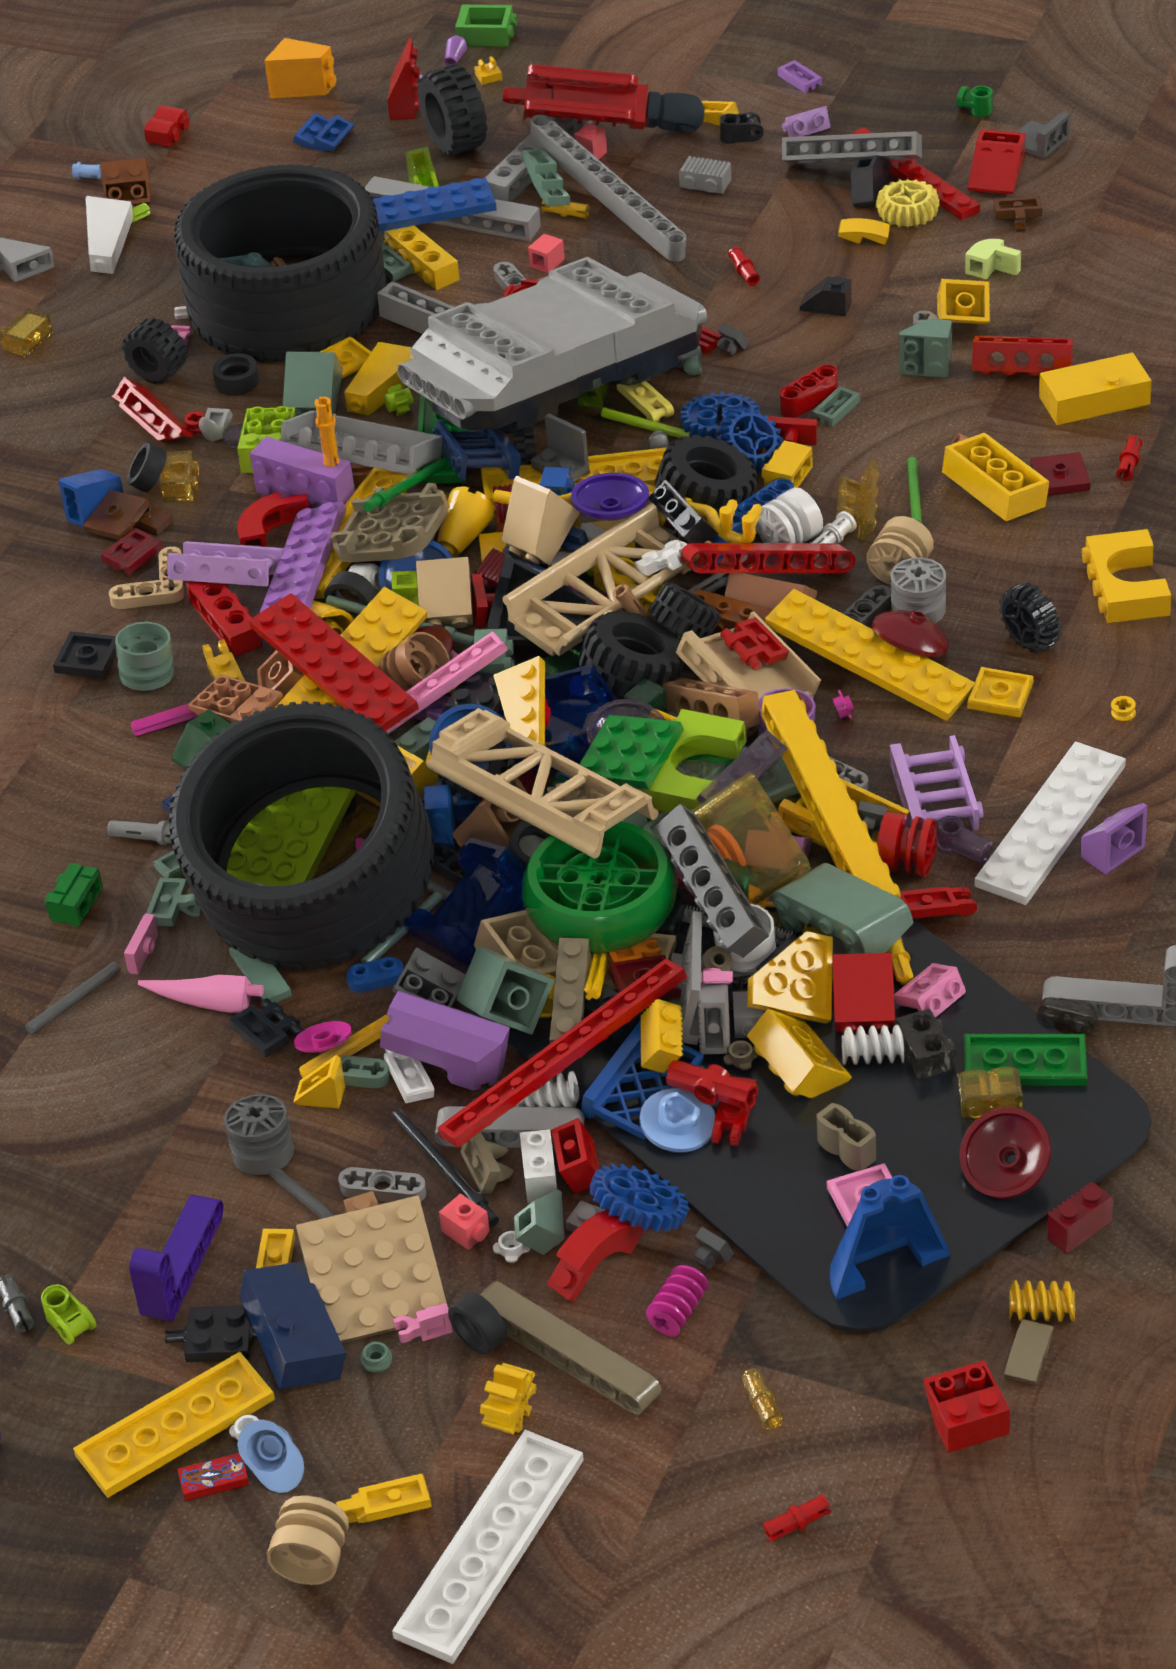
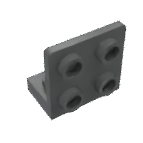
M1062 111L1047 125L1031 120L1022 127L1018 133H1026L1025 152L1037 157L1046 158L1069 138L1070 114Z
M548 413L545 416L548 447L531 459L532 468L542 473L544 467L570 468V478L577 481L589 471L586 431Z

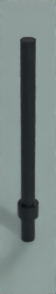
M396 1109L392 1114L395 1121L460 1194L487 1211L489 1226L497 1225L499 1218L489 1208L486 1198L480 1192H475L402 1109Z

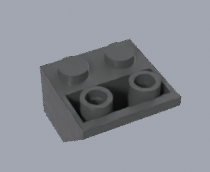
M416 948L392 991L395 993L403 991L451 1007L466 975Z

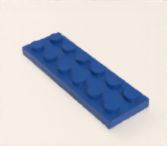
M475 178L471 181L454 182L445 186L429 187L424 190L407 191L402 194L385 195L381 198L373 199L378 215L380 232L497 210L496 201L487 178Z

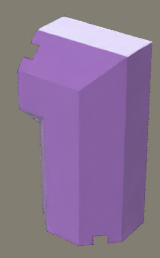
M397 991L387 1012V1015L390 1016L388 1024L384 1023L381 1031L380 1048L441 1067L443 1071H447V1078L451 1084L472 1091L481 1089V1084L489 1082L488 1086L497 1083L504 1069L510 1027L403 991Z

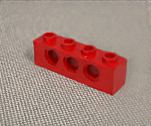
M975 336L973 340L972 371H978L979 374L988 375L992 374L993 371L1003 372L1004 375H1016L1017 372H1027L1029 376H1040L1042 372L1073 366V339ZM1021 352L1028 355L1029 360L1022 362L1018 360L1016 355ZM992 353H1002L1004 355V360H995L992 357ZM1049 353L1053 356L1054 360L1052 362H1045L1042 360L1041 355Z
M186 582L189 602L219 640H225L228 650L232 652L233 657L262 646L261 637L250 626L249 620L252 617L248 608L240 604L238 596L235 592H230L226 583Z

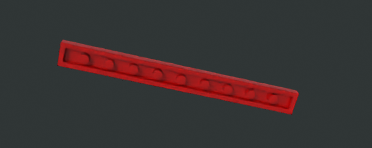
M664 959L437 1127L440 1136L457 1148L470 1141L472 1137L491 1125L500 1116L514 1108L531 1093L537 1091L543 1084L561 1073L578 1058L584 1056L601 1041L607 1039L621 1026L630 1022L632 1018L644 1009L651 1006L655 1000H658L668 991L674 989L687 978L685 969L668 959Z

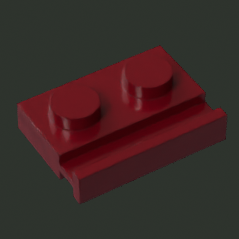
M134 528L101 553V560L103 563L119 571L124 570L127 575H130L161 551L163 544L162 540L156 541L154 536Z

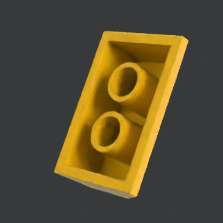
M767 1009L747 1035L754 1044V1051L769 1062L768 1068L775 1075L782 1078L785 1082V1089L794 1096H799L800 1094L814 1098L848 1082L852 1078L804 1020Z

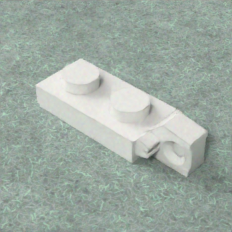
M385 1049L384 1060L389 1066V1072L405 1103L433 1098L434 1086L420 1060Z

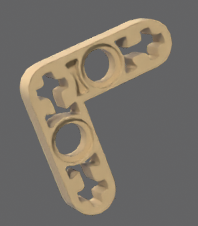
M166 547L159 552V580L121 584L112 587L109 590L111 606L116 609L169 604L182 600L185 595L184 580H171L166 576L168 575L167 554H182L181 550L177 547ZM146 592H152L149 595H141Z

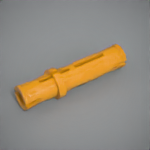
M323 396L319 397V400L316 399L314 401L317 412L315 422L316 427H319L324 465L334 467L336 466L335 462L337 465L340 463L334 430L336 420L331 410V399Z

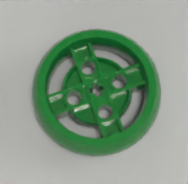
M620 821L604 832L601 852L596 859L550 835L537 847L527 863L522 880V899L532 923L541 934L555 944L559 945V938H589L591 954L616 952L643 942L652 936L667 920L677 895L678 878L676 869L670 860V854L655 836L639 826Z

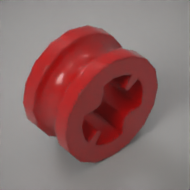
M199 411L188 413L184 417L185 426L192 433L200 434L199 421L202 417H205V414Z

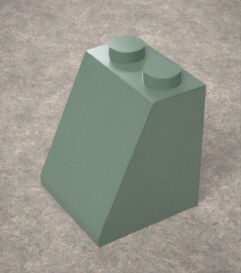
M286 352L283 406L295 407L296 416L309 411H316L314 401L324 396L331 399L332 414L336 413L343 367L335 352Z
M478 946L456 1000L484 1018L532 1035L555 980L505 955Z

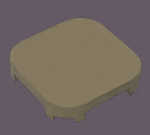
M427 483L422 492L399 494L390 499L387 505L381 508L376 507L369 512L363 509V503L371 499L372 495L365 499L356 497L351 503L354 509L351 518L342 532H332L330 538L338 558L344 562L407 558L417 554L430 543L446 517L449 505L443 490L437 489L436 483ZM383 487L373 488L375 493L384 490Z

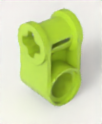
M51 1285L42 1292L41 1301L45 1318L68 1345L75 1342L74 1338L87 1329L93 1330L97 1327L96 1321L88 1308L81 1304L63 1285Z

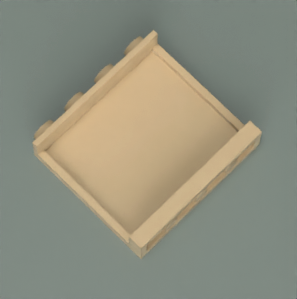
M754 611L751 612L748 619L756 617L789 650L785 660L766 665L758 659L762 666L757 671H754L750 666H746L741 662L740 656L735 650H730L725 645V640L720 636V633L699 638L691 630L685 632L682 636L676 654L703 682L758 692V700L765 693L782 688L797 689L806 692L813 698L821 682V679Z

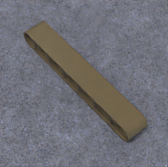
M493 1281L480 1294L494 1306L502 1317L508 1337L630 1413L640 1415L661 1393V1385L651 1374L504 1284Z

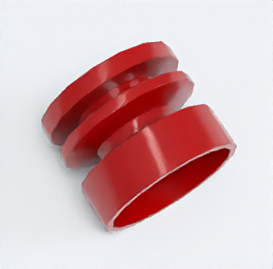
M892 812L884 814L877 846L879 856L882 862L888 865L889 872L897 873L902 861H905L906 874L913 875L917 866V876L927 877L937 849L936 819L926 818L923 825L922 817L915 816L911 827L908 828L907 816L905 814Z

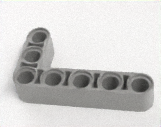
M1176 945L1170 946L1166 951L1163 985L1055 976L1048 978L1044 982L1041 1008L1046 1014L1058 1017L1176 1026Z

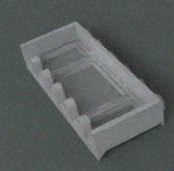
M309 411L282 421L281 441L323 453L319 427H316L315 422L317 412ZM333 415L336 420L334 430L340 459L354 464L413 475L417 468L441 459L442 436Z

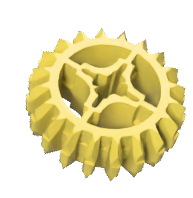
M899 179L896 183L890 182L889 185L883 186V189L879 191L876 207L878 208L879 217L883 218V222H889L890 225L896 224L898 228L901 226H907V228L909 226L917 227L918 224L926 225L927 221L930 222L933 220V217L937 216L939 199L937 190L933 189V186L930 184L926 185V181L918 182L917 179L914 181H909V179L901 181Z

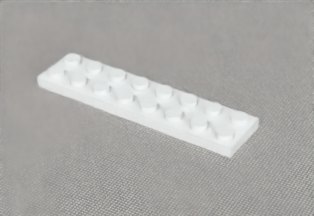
M1075 741L975 877V887L1027 905L1123 771L1126 758Z
M524 1430L392 1630L393 1638L453 1664L584 1461L583 1452Z

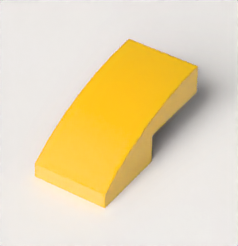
M861 218L842 219L838 237L860 244L864 237L885 245L889 235L890 224Z

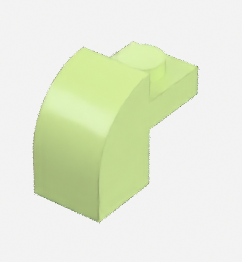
M1001 239L979 241L965 255V273L987 279L994 270L1017 275L1021 271V251L1005 247L1004 240Z

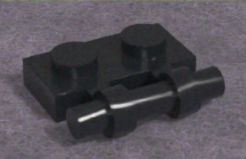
M268 998L261 1002V1010L251 1005L229 1019L230 1027L265 1058L289 1043L288 1035L296 1037L300 1032L305 1031L300 1026L298 1019L292 1015L288 1016L278 1002H272Z

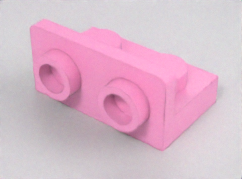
M932 963L896 992L894 998L897 1005L917 1008L922 1021L929 1023L966 992L957 967Z

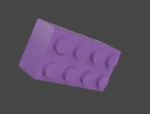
M267 436L250 453L256 493L268 496L280 492L281 498L307 494L309 508L312 509L320 507L326 502L334 503L341 500L345 505L355 492L350 461L340 459L338 465L335 462L336 466L327 467L323 462V453Z

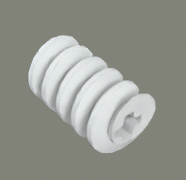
M886 1025L882 1026L880 1034L877 1033L875 1026H870L867 1035L862 1026L858 1027L856 1035L853 1034L851 1027H846L844 1035H842L843 1065L846 1064L848 1056H851L854 1065L858 1064L860 1056L864 1057L866 1064H870L872 1055H875L878 1064H882L884 1055L888 1056L890 1063H894L896 1055H899L902 1063H904V1041L899 1025L894 1026L892 1034H890Z
M573 1071L569 1072L568 1081H565L562 1073L557 1074L555 1083L553 1079H550L515 1107L575 1108L579 1099V1088L575 1073Z

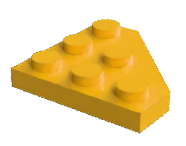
M808 931L799 936L748 978L747 1007L764 1011L771 1009L792 1017L824 1024L831 1021L833 937Z

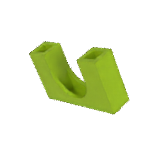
M681 709L677 719H673V721L681 722L684 731L650 789H641V791L652 797L653 808L659 811L670 813L679 804H682L695 813L699 819L709 821L718 802L716 781L687 776L677 771L676 768L683 760L699 754H709L738 760L747 741L745 723L741 720Z

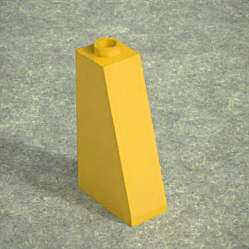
M378 342L344 392L347 412L370 416L385 403L384 395L388 394L387 389L389 387L401 384L403 389L406 385L398 375V365L411 360L410 348L412 347Z

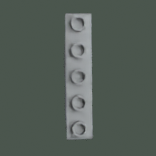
M0 238V271L4 269L14 282L54 268L53 253L50 247Z

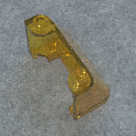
M751 772L738 778L691 810L699 818L750 904L761 905L773 897L774 891L810 871L811 867L807 857L759 781Z

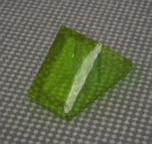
M428 146L406 151L408 180L410 183L439 187Z

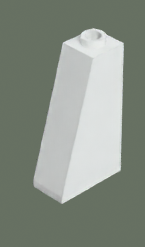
M87 196L86 213L91 271L114 274L133 220L131 201Z

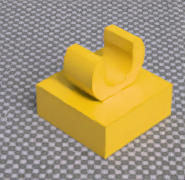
M490 57V63L484 64L483 60L480 59L478 61L479 66L474 67L475 75L482 85L502 80V72L493 57Z

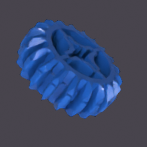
M740 407L735 412H730L721 421V425L717 429L716 434L718 437L716 440L726 441V444L737 447L739 452H744L748 456V461H752L756 472L760 473L763 466L771 460L774 451L779 449L783 442V438L779 436L781 429L774 428L776 420L770 422L768 420L769 413L762 416L760 415V409L753 413L750 407L746 408L745 411ZM743 426L742 431L733 433L734 428ZM766 448L765 453L756 455L757 450Z

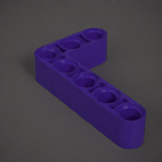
M191 1195L163 1252L136 1248L133 1251L129 1271L141 1316L170 1322L175 1319L222 1220L224 1210L222 1200Z

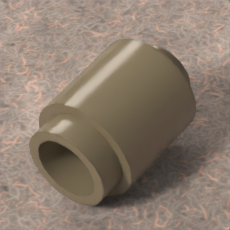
M720 946L711 947L701 956V972L706 968H720L721 971H729L732 966L731 954Z

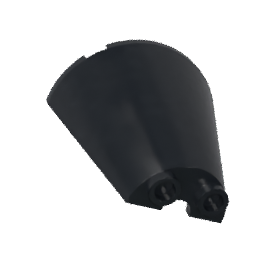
M505 556L486 629H507L508 640H513V648L539 647L515 630V624L508 620V610L503 602V597L540 574V572L512 557ZM565 585L542 599L543 601L591 605L592 602L588 597ZM559 613L576 626L592 616ZM586 634L583 636L582 642H580L576 646L583 645Z

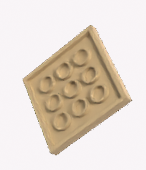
M419 1195L296 1225L309 1280L315 1284L342 1344L395 1331L393 1320L396 1317L409 1316L415 1319L416 1312L446 1303Z

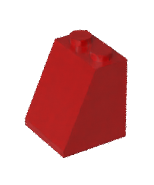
M892 953L832 954L835 1032L844 1034L846 1027H851L855 1035L859 1026H862L864 1031H869L870 1026H875L877 1033L880 1034L883 1025H886L888 1030H893L895 1026Z

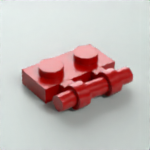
M756 617L736 623L735 633H732L728 628L720 633V636L725 640V645L730 650H735L740 656L741 662L746 666H750L754 671H757L762 666L758 659L766 665L785 660L789 653V650Z

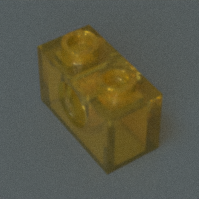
M192 450L166 452V462L160 477L163 502L193 501L194 490H198V460H193Z

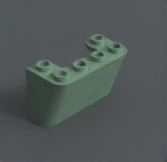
M822 863L772 894L773 903L780 918L779 922L784 929L790 930V932H800L805 926L804 923H810L818 927L823 933L827 935L832 934L842 939L846 950L845 954L886 953L914 923L909 907L900 898L828 863Z

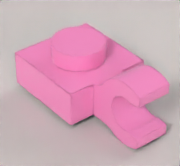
M446 1303L416 1312L415 1319L409 1316H399L393 1320L395 1330L406 1328L398 1332L400 1343L409 1342L419 1336L423 1342L453 1332Z

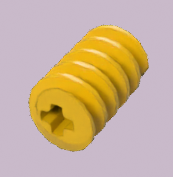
M1013 1280L1009 1290V1321L1012 1318L1013 1312L1017 1313L1019 1321L1025 1318L1027 1312L1030 1313L1032 1321H1037L1039 1313L1042 1312L1046 1322L1050 1321L1052 1313L1056 1314L1059 1322L1063 1321L1065 1313L1069 1314L1071 1322H1075V1291L1072 1290L1069 1281L1064 1282L1062 1290H1059L1056 1281L1051 1282L1048 1290H1046L1043 1281H1038L1036 1289L1033 1290L1030 1280L1025 1281L1023 1289H1020L1017 1280Z

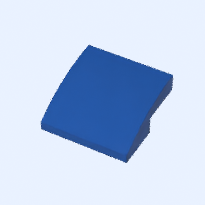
M314 113L294 135L293 142L311 149L334 151L354 128L355 124L337 115L330 120Z

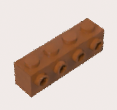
M700 589L693 591V594L714 607L722 617L711 635L720 633L726 628L729 630L735 628L736 623L748 620L753 611L765 622V618L773 610ZM775 632L785 643H787L789 638Z

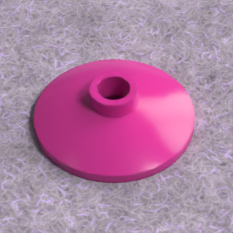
M341 1021L320 1023L300 1032L294 1039V1045L299 1051L318 1052L321 1054L341 1045L349 1039L352 1029L348 1023Z

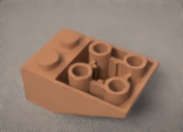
M220 674L188 704V708L197 715L210 709L231 724L234 721H241L242 717L246 715L247 717L254 715L253 712L265 711L267 707L275 708L283 699V695L280 691Z

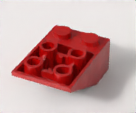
M409 38L390 78L387 99L389 120L416 119L417 110H420V101L418 100L420 68L416 66L418 50L417 47H413L412 38Z
M981 129L976 141L967 190L978 193L990 192L1000 195H1013L1025 159L1026 133Z

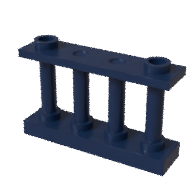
M437 420L436 429H433L432 434L442 436L441 453L460 480H466V468H501L509 479H515L516 476H519L521 455L502 430L449 431L442 420Z

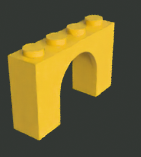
M1148 529L1086 536V547L1082 548L1083 563H1087L1089 580L1093 579L1094 596L1099 597V611L1104 613L1107 623L1170 616L1171 593L1166 579L1129 582L1112 575L1123 569L1153 566L1154 545Z

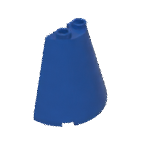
M896 1175L889 1179L879 1180L862 1190L861 1198L830 1266V1285L836 1300L865 1289V1280L856 1268V1264L902 1246H909L921 1266L950 1256V1250L921 1190L909 1182L907 1177Z

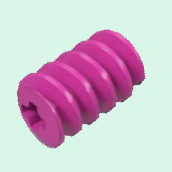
M679 1265L675 1267L652 1300V1303L646 1309V1316L650 1324L661 1334L676 1337L680 1332V1328L685 1325L686 1319L692 1314V1310L698 1305V1301L704 1296V1291L708 1290L709 1282L699 1270L690 1266Z

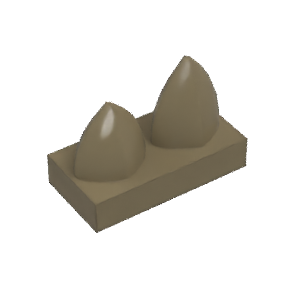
M480 1131L470 1141L463 1144L460 1153L480 1193L492 1194L496 1183L508 1179L514 1170L495 1160L508 1152V1148L485 1140Z

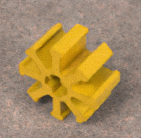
M503 1363L502 1366L497 1364L493 1370V1382L487 1381L484 1389L485 1392L489 1393V1396L480 1406V1414L485 1415L481 1424L485 1427L514 1435L515 1432L520 1433L523 1429V1415L527 1417L530 1415L532 1406L527 1403L528 1399L536 1392V1384L532 1383L535 1373Z

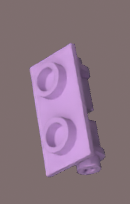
M827 106L786 117L785 123L782 124L783 131L788 132L789 137H802L831 128Z

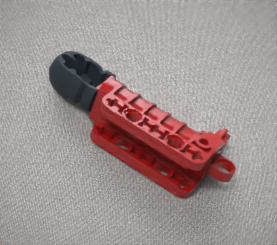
M529 65L526 89L506 87L503 89L502 101L505 103L524 105L523 120H526V118L531 119L535 115H546L549 117H559L561 122H565V118L578 119L579 124H582V120L595 121V125H599V122L612 123V127H616V123L627 124L629 129L644 130V127L655 128L658 126L660 129L690 133L696 131L702 125L705 116L704 105L699 97L684 93H665L661 95L659 92H648V84H638V77L636 75L547 65Z

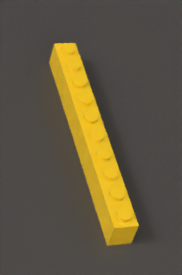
M795 690L764 696L761 717L836 867L900 898L899 887L896 883H893L888 865L882 862L878 846L875 841L871 840L868 834L866 822L864 820L861 821L857 805L854 800L850 799L847 793L845 781L843 779L840 780L836 764L833 759L830 760L827 754L824 740H820L816 733L814 721L810 720L806 713L804 701L799 699Z

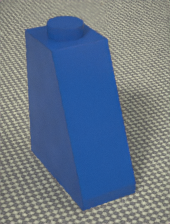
M104 469L61 478L58 481L66 520L81 527L110 490L124 493L121 477Z

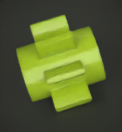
M401 384L389 387L387 389L388 394L384 395L388 411H395L397 416L408 413L410 411L409 406L413 405V397L409 388L402 389Z

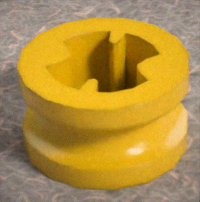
M1119 696L1113 699L1111 702L1112 717L1119 721L1133 719L1136 716V703L1134 699L1128 696Z

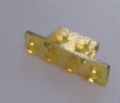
M872 459L863 473L861 483L843 475L838 482L836 515L846 511L854 517L856 523H859L858 539L864 540L868 533L871 534L877 523V519L874 516L878 507L875 498L879 490L876 487L879 471H877L878 461Z

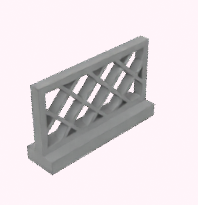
M693 911L682 954L672 953L670 961L683 967L687 978L679 983L681 997L669 999L670 1003L682 1007L681 1012L683 1014L681 1017L683 1019L681 1022L683 1024L681 1027L683 1030L681 1032L683 1035L681 1037L683 1040L681 1042L697 1045L699 1040L697 1005L701 991L702 912Z

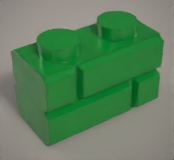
M70 863L66 871L59 874L53 892H48L45 898V907L48 910L51 921L66 922L74 926H79L103 888L98 868L89 866L84 868L82 865Z

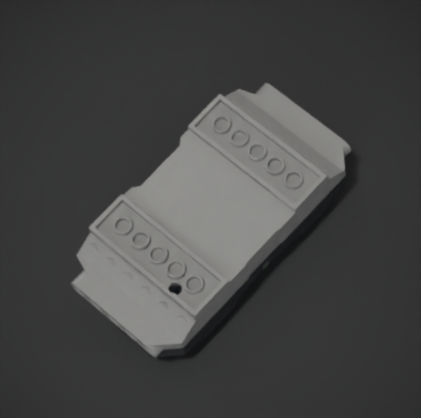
M585 257L548 271L549 277L538 281L537 285L490 303L473 305L470 302H466L428 317L429 328L410 348L411 360L398 365V375L406 386L425 397L433 412L459 428L502 430L505 434L513 433L512 427L517 430L526 429L529 425L533 426L536 422L545 421V416L548 413L552 415L559 414L558 404L576 398L579 394L609 382L618 385L641 384V382L650 380L658 373H665L669 369L678 366V356L698 348L702 334L701 325L707 322V313L703 305L642 272L626 277L589 257Z

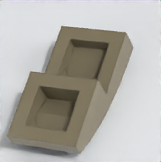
M1022 1319L1004 1372L1005 1378L1037 1385L1044 1358L1046 1359L1054 1331L1053 1326Z

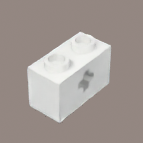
M550 1129L520 1133L527 1203H531L557 1189Z

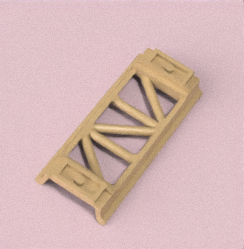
M650 503L636 514L626 518L505 595L503 602L507 606L508 620L515 624L517 632L551 656L555 654L560 656L582 642L583 636L587 634L588 628L595 618L608 612L618 613L624 609L613 596L616 586L609 564L640 584L631 590L637 599L642 598L678 573H687L691 568L680 560L681 567L675 570L665 568L653 577L648 578L619 558L642 559V555L650 551L657 552L664 549L666 543L679 540L659 526L657 508L655 504ZM635 541L645 549L624 546ZM699 554L694 557L693 562L698 560ZM598 564L608 598L584 583L577 576ZM563 585H570L598 605L543 601L542 599ZM559 613L592 616L576 626Z
M479 708L439 732L440 738L433 741L431 759L427 762L428 769L595 859L600 855L606 830L635 811L651 820H655L659 813L657 809L653 808L651 796L626 783L619 786L512 730L510 722ZM501 741L515 747L488 750ZM526 758L501 775H492L470 763ZM540 763L531 795L509 784V782ZM551 767L572 777L543 796ZM583 784L606 795L604 798L556 802ZM582 811L575 817L565 814L566 812Z

